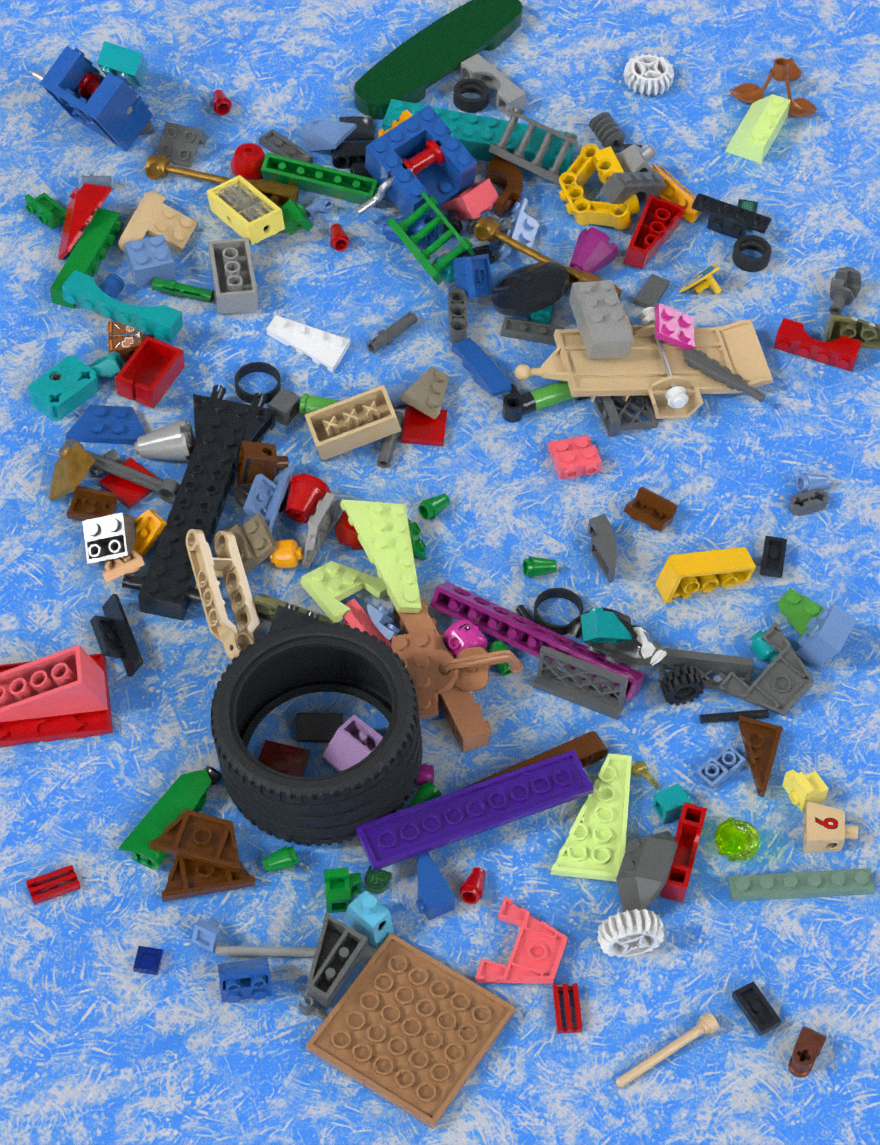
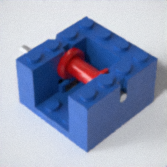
M66 46L45 76L38 71L33 72L32 77L40 81L39 84L72 118L126 152L153 116L148 109L150 106L141 100L142 97L134 92L135 89L126 83L127 80L119 74L115 76L110 72L106 77L100 75V71L92 66L93 63L84 57L85 54L77 48L73 50Z
M429 104L366 146L365 168L374 179L378 180L380 187L377 193L357 207L355 212L361 215L379 203L386 193L405 217H408L426 202L421 195L423 191L428 197L432 195L439 203L436 207L439 208L474 185L477 161L456 136L454 138L450 136L451 130ZM430 208L426 213H432L434 210Z

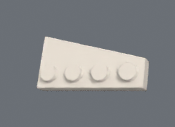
M277 315L274 316L267 327V335L286 346L291 345L296 348V352L301 355H308L312 358L313 362L318 365H325L327 370L334 373L350 346L349 339Z

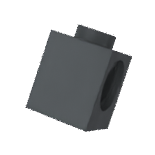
M283 388L268 404L269 409L275 410L276 422L287 427L299 413L300 396Z

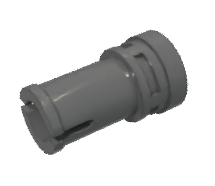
M111 449L103 456L119 464L122 463L119 454L114 449ZM91 466L89 469L91 474L95 473L93 474L95 478L105 472L94 466Z

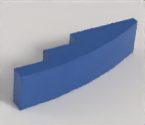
M467 338L452 344V351L462 359L463 367L473 374L474 382L490 395L495 397L512 390L511 385L499 368L473 340Z

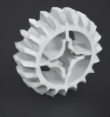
M642 53L640 57L635 55L634 58L629 59L623 76L625 84L628 85L629 89H633L634 93L640 92L641 95L647 94L649 97L650 94L656 96L657 93L663 94L664 91H668L673 83L674 70L672 65L669 64V60H664L663 56L657 57V54L653 56L650 53L648 55Z
M634 909L633 911L626 910L623 913L618 912L617 915L609 916V919L602 921V924L598 926L597 937L603 953L611 957H630L640 954L644 955L645 952H652L653 948L659 947V944L663 942L665 930L659 915L654 914V911L647 912L646 909L641 911Z

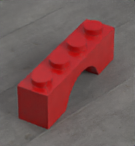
M783 318L776 334L774 348L852 372L859 356L862 341L843 335L837 340L830 342L818 341L805 332L803 323Z
M684 802L675 836L678 846L660 897L684 903L707 808Z

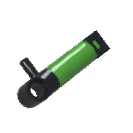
M559 381L523 394L519 393L514 384H510L512 390L509 391L510 394L503 398L502 417L505 421L514 423L520 421L523 415L573 398H577L580 401L589 397H572L567 381Z

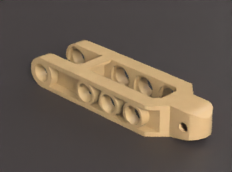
M190 529L186 535V547L209 630L212 635L223 643L227 657L232 660L234 657L239 656L241 650L245 651L249 644L255 643L253 632L260 623L236 539L231 531H218L214 539L218 558H213L203 531ZM217 578H224L238 631L231 620H228L225 610L226 603L222 599L219 589L220 582L217 581Z

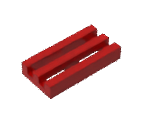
M73 865L26 881L34 905L81 888ZM69 881H73L72 883H69V884H66V885H64V886L58 887V885L67 883V882H69ZM47 889L50 890V891H47V892H44V893H41V894L36 895V893H39V892H41V891H44V890H47Z
M572 983V986H568V984H562V986L553 984L552 993L557 1034L582 1033L578 984ZM559 993H563L567 1027H562ZM569 993L573 995L576 1027H572Z

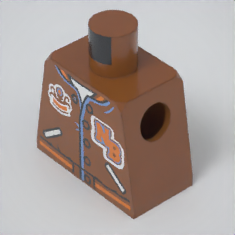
M108 322L109 353L113 351L118 352L124 362L130 359L147 336L155 339V336L142 335V332L138 329L123 325L120 322Z

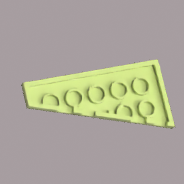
M342 499L340 506L348 514L350 525L355 527L358 533L357 538L371 564H375L378 570V577L380 580L383 579L387 586V593L397 612L419 614L422 606L405 504Z
M608 754L593 786L594 791L588 795L585 804H583L569 832V836L551 869L550 875L616 882L626 847L632 756Z

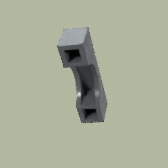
M657 172L613 173L600 189V192L611 204H623L634 194L643 203H646L649 194L658 197L667 184Z

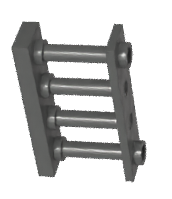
M515 106L513 109L508 108L507 112L512 114L500 141L496 145L492 143L489 152L559 185V169L571 143L578 144L577 136L567 131L563 134L523 115L524 111ZM521 118L529 122V125L517 151L515 150L514 153L506 150V145L518 119ZM537 126L546 130L547 133L535 158L530 162L524 159V152ZM556 135L565 140L552 168L549 167L547 170L541 167L543 164L541 162L553 136Z

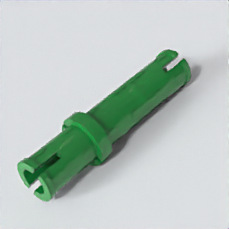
M156 277L152 282V290L166 292L170 296L180 295L209 303L213 300L214 290L177 283V280L167 281Z

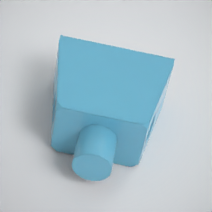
M364 891L348 905L344 922L352 929L366 936L368 943L373 947L379 948L390 933L394 934L391 913L376 900L375 896Z

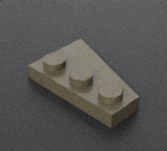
M431 367L400 397V400L436 419L440 414L449 376Z

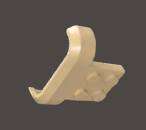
M155 190L147 191L121 235L118 246L120 250L125 252L124 243L143 239L145 234L150 237L164 234L168 247L181 254L198 222L164 204L166 196Z

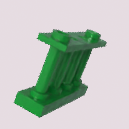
M423 191L421 195L426 202L402 222L399 221L397 223L392 217L386 223L431 278L439 285L444 281L440 275L442 269L465 250L471 256L475 255L471 249L474 245L466 236L462 238L436 207L439 203L432 195L428 197ZM432 208L437 216L414 236H408L405 233L408 230L407 228ZM444 222L449 230L425 250L423 248L420 251L417 247L419 241L440 223ZM455 235L460 244L438 263L434 262L431 265L428 261L431 258L430 255Z

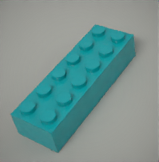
M106 41L103 43L97 63L105 76L109 72L115 76L119 74L127 80L126 83L136 89L138 86H143L149 66L142 53Z

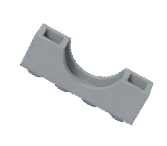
M476 54L461 62L460 77L462 79L475 78L481 80L488 87L494 89L497 92L496 108L507 117L512 115L507 112L508 108L513 109L514 106L521 110L525 108L526 93L481 55Z

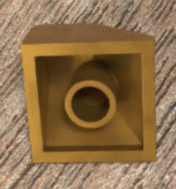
M78 443L70 447L68 445L65 446L58 454L60 458L55 463L49 496L51 501L74 491L96 461Z

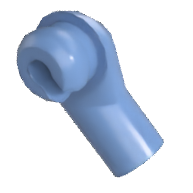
M318 199L305 208L307 211L305 213L308 217H311L316 212L328 213L332 211L334 203L330 199Z

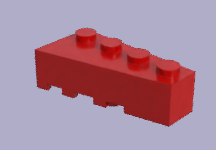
M649 194L623 263L643 269L679 227L686 207Z

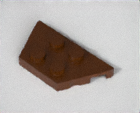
M186 809L178 816L175 822H172L165 828V832L160 837L150 842V849L238 873L241 870L233 821Z
M175 856L174 866L170 870L166 888L162 892V901L166 902L256 886L255 877L249 875L243 868L241 861V870L238 873Z

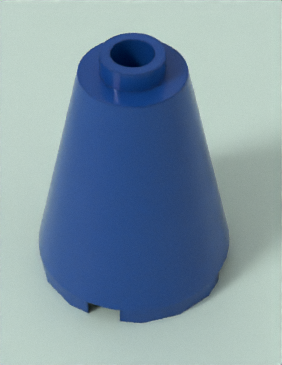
M423 214L407 228L408 230L405 233L408 236H414L433 220L437 214ZM407 217L397 218L394 220L398 223L399 221H404ZM387 223L384 224L383 235L386 239L404 245ZM440 224L419 241V245H417L419 250L423 248L425 250L439 238Z

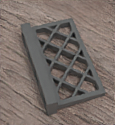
M646 395L629 396L631 397L629 401H625L620 396L595 397L594 404L608 437L616 436L618 431L657 428L658 422ZM636 400L642 403V408L633 404L632 401ZM614 401L624 405V408L620 409L615 406ZM627 408L637 412V415L633 416L626 412ZM643 415L644 417L648 418L649 421L645 422L639 419V416ZM621 416L630 420L631 423H622Z
M542 645L539 653L537 677L533 688L618 720L627 701L625 695L628 678ZM547 656L552 657L555 661H551ZM568 664L574 666L576 669H572ZM561 666L564 672H561L557 667ZM590 672L593 673V674H596L598 677H595V678H594V677L590 674ZM582 674L586 680H582L578 675ZM612 681L617 682L621 685L615 686ZM600 683H604L608 688H603Z

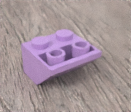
M353 715L337 729L323 753L322 759L338 772L343 771L368 756L378 746L383 736Z

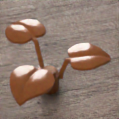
M792 57L789 59L776 58L774 60L773 68L770 69L763 88L760 89L758 85L746 83L730 89V93L736 99L746 103H754L764 98L763 92H765L772 77L777 81L785 80L788 99L791 100L788 114L804 117L812 115L817 111L816 107L809 100L804 98L793 100L791 97L789 81H794L801 77V71Z

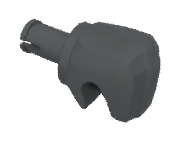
M839 268L835 277L831 280L829 295L833 302L829 312L833 315H841L844 305H849L857 297L861 289V274L855 268Z

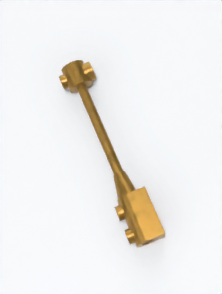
M163 154L158 156L149 155L145 165L146 175L152 180H157L160 177L166 178L168 173L218 184L232 179L170 165V159ZM273 178L269 180H247L279 208L290 199L296 204L298 202L300 188L294 183H278Z
M482 216L475 226L474 234L480 241L487 240L493 243L498 239L539 262L558 263L500 232L501 225L495 220ZM565 267L572 284L575 282L604 281L600 276L593 275L588 271ZM614 284L618 298H620L622 289Z

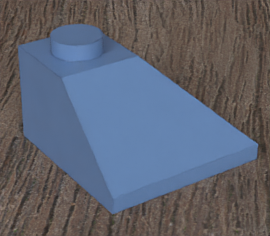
M311 119L304 123V127L299 131V134L308 151L336 149L357 126L354 123L329 120L314 121Z

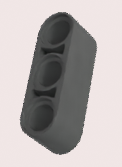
M454 288L448 293L449 341L452 344L467 339V295L461 288Z

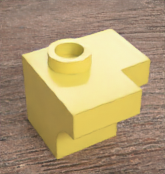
M793 769L785 773L782 784L789 794L791 802L797 805L801 812L805 811L807 802L817 804L824 802L829 789L816 771L804 775L802 772L797 773Z

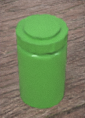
M304 393L300 400L299 413L305 415L337 403L339 400Z

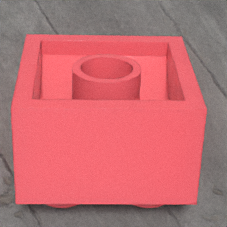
M488 178L475 182L474 185L442 206L448 211L451 209L457 210L462 221L468 219L473 221L482 216V211H488L495 207L494 203L499 196Z

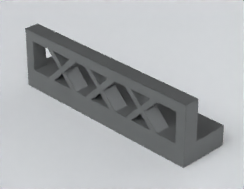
M666 648L668 653L660 661L658 683L663 680L664 669L674 670L678 668V670H681L684 666H686V669L691 666L699 671L706 689L718 690V686L730 672H733L739 678H745V683L750 686L753 658ZM713 674L719 675L723 680L713 682L709 677Z

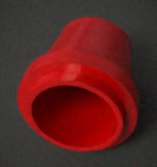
M309 474L292 476L289 482L290 491L285 513L297 522L308 524L310 516H314L319 500H323L327 492L331 493L328 485L321 479Z

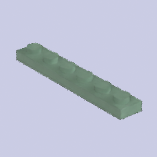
M871 868L728 876L727 880L731 902L868 895L875 892Z

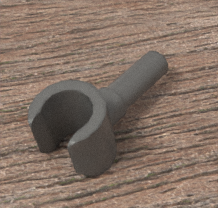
M304 996V1000L309 1006L299 1004L301 1013L305 1016L313 1014L325 1020L328 1015L315 1007L312 997Z

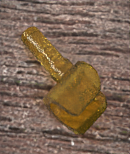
M644 761L632 764L631 773L634 777L643 775L655 789L660 786L648 772Z

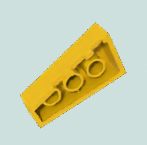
M746 547L669 555L655 585L664 603L668 604L673 602L672 598L679 596L682 599L691 597V593L702 590L704 594L711 592L719 585L722 588L747 582L750 580L756 565Z

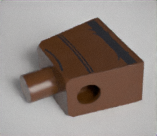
M242 441L236 467L239 484L253 483L255 476L261 473L272 481L275 477L276 469L288 467V456H277L274 444Z

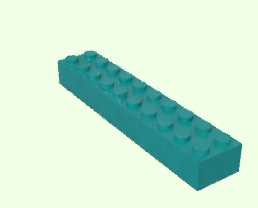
M391 99L382 122V129L386 131L392 127V122L395 120L399 121L401 113L405 110L414 115L425 108L426 105ZM432 107L451 130L450 136L452 138L456 136L474 159L488 162L492 160L495 154L489 152V148L492 143L496 145L500 141L509 121ZM516 123L506 145L507 151L514 153L515 150L517 151L528 127L527 124ZM536 126L524 152V159L531 162L535 158L547 133L546 130ZM556 135L553 136L541 163L543 164L541 167L547 170L549 167L552 168L565 139ZM571 143L559 169V175L567 172L572 165L576 152V145Z

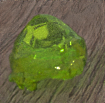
M729 817L726 821L719 824L715 831V843L717 844L719 855L726 856L728 861H747L755 857L759 851V834L754 826L747 821L735 820Z

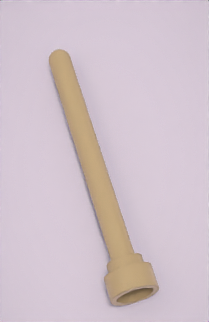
M710 1012L699 1017L697 1026L617 1078L616 1085L624 1087L700 1035H711L717 1031L719 1024L716 1018Z

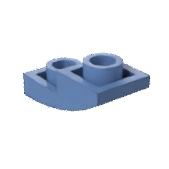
M368 604L366 608L372 622L388 640L392 641V636L401 635L399 634L400 629L393 625L395 619L388 615L390 611L380 604L377 607Z
M728 745L715 758L711 757L696 771V774L713 789L746 764V759Z

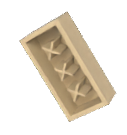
M384 385L305 414L322 461L401 431L396 413Z

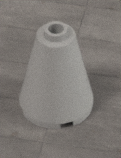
M181 419L138 437L137 442L134 443L136 454H140L141 458L190 461L192 447H195V439L191 424H186L188 419Z

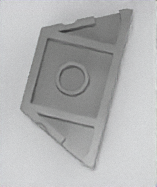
M327 492L323 500H319L315 515H311L308 520L307 527L309 529L302 566L311 568L342 510L339 504L340 501L334 494Z

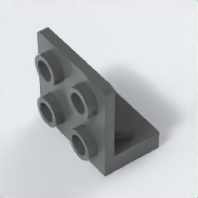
M166 121L155 156L163 154L170 159V163L191 168L199 143L206 144L207 136L201 130Z

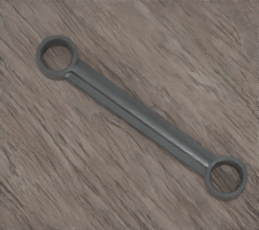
M67 439L59 452L67 445L70 447L78 443L83 449L84 446L75 439ZM85 450L96 460L92 466L157 492L162 500L174 503L180 484L175 480L167 478L161 481Z

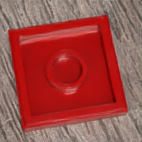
M406 406L402 443L444 447L448 410L441 409L439 416L433 419L414 407Z
M131 457L122 463L124 466L158 479ZM111 473L99 481L100 487L105 491L115 493L116 499L128 509L132 508L153 491Z

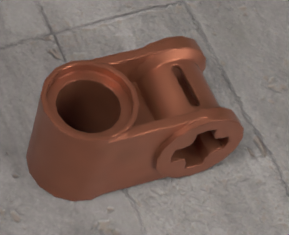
M806 1026L802 1027L788 1064L791 1074L802 1078L810 1073L827 1036Z

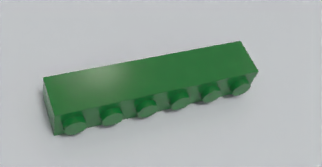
M266 153L261 168L264 180L273 178L278 183L287 184L291 182L302 190L363 204L371 199L380 187L377 179L271 153Z
M98 208L50 288L52 303L75 309V304H70L63 300L62 285L74 270L91 277L98 273L101 262L106 259L109 248L113 247L116 236L122 232L123 222H121L120 213Z

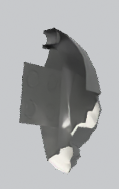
M603 608V611L613 612L632 635V640L619 644L584 642L588 644V650L596 654L606 655L605 659L617 665L620 662L624 665L629 663L651 667L660 662L668 653L666 648L662 647L660 643L652 641L651 635L641 626L631 625V618L608 608ZM580 614L571 621L566 633L577 639L582 636L581 615L583 614Z

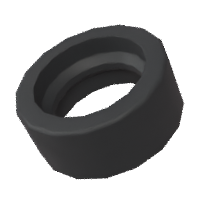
M475 78L463 79L456 83L453 95V103L456 108L467 113H476L482 111L488 105L489 88L486 83ZM470 92L479 94L480 97L469 99L463 97L462 94Z
M746 235L740 237L734 244L733 262L743 271H761L768 266L771 246L765 239L759 236ZM752 249L761 253L762 256L750 258L742 254L741 251Z

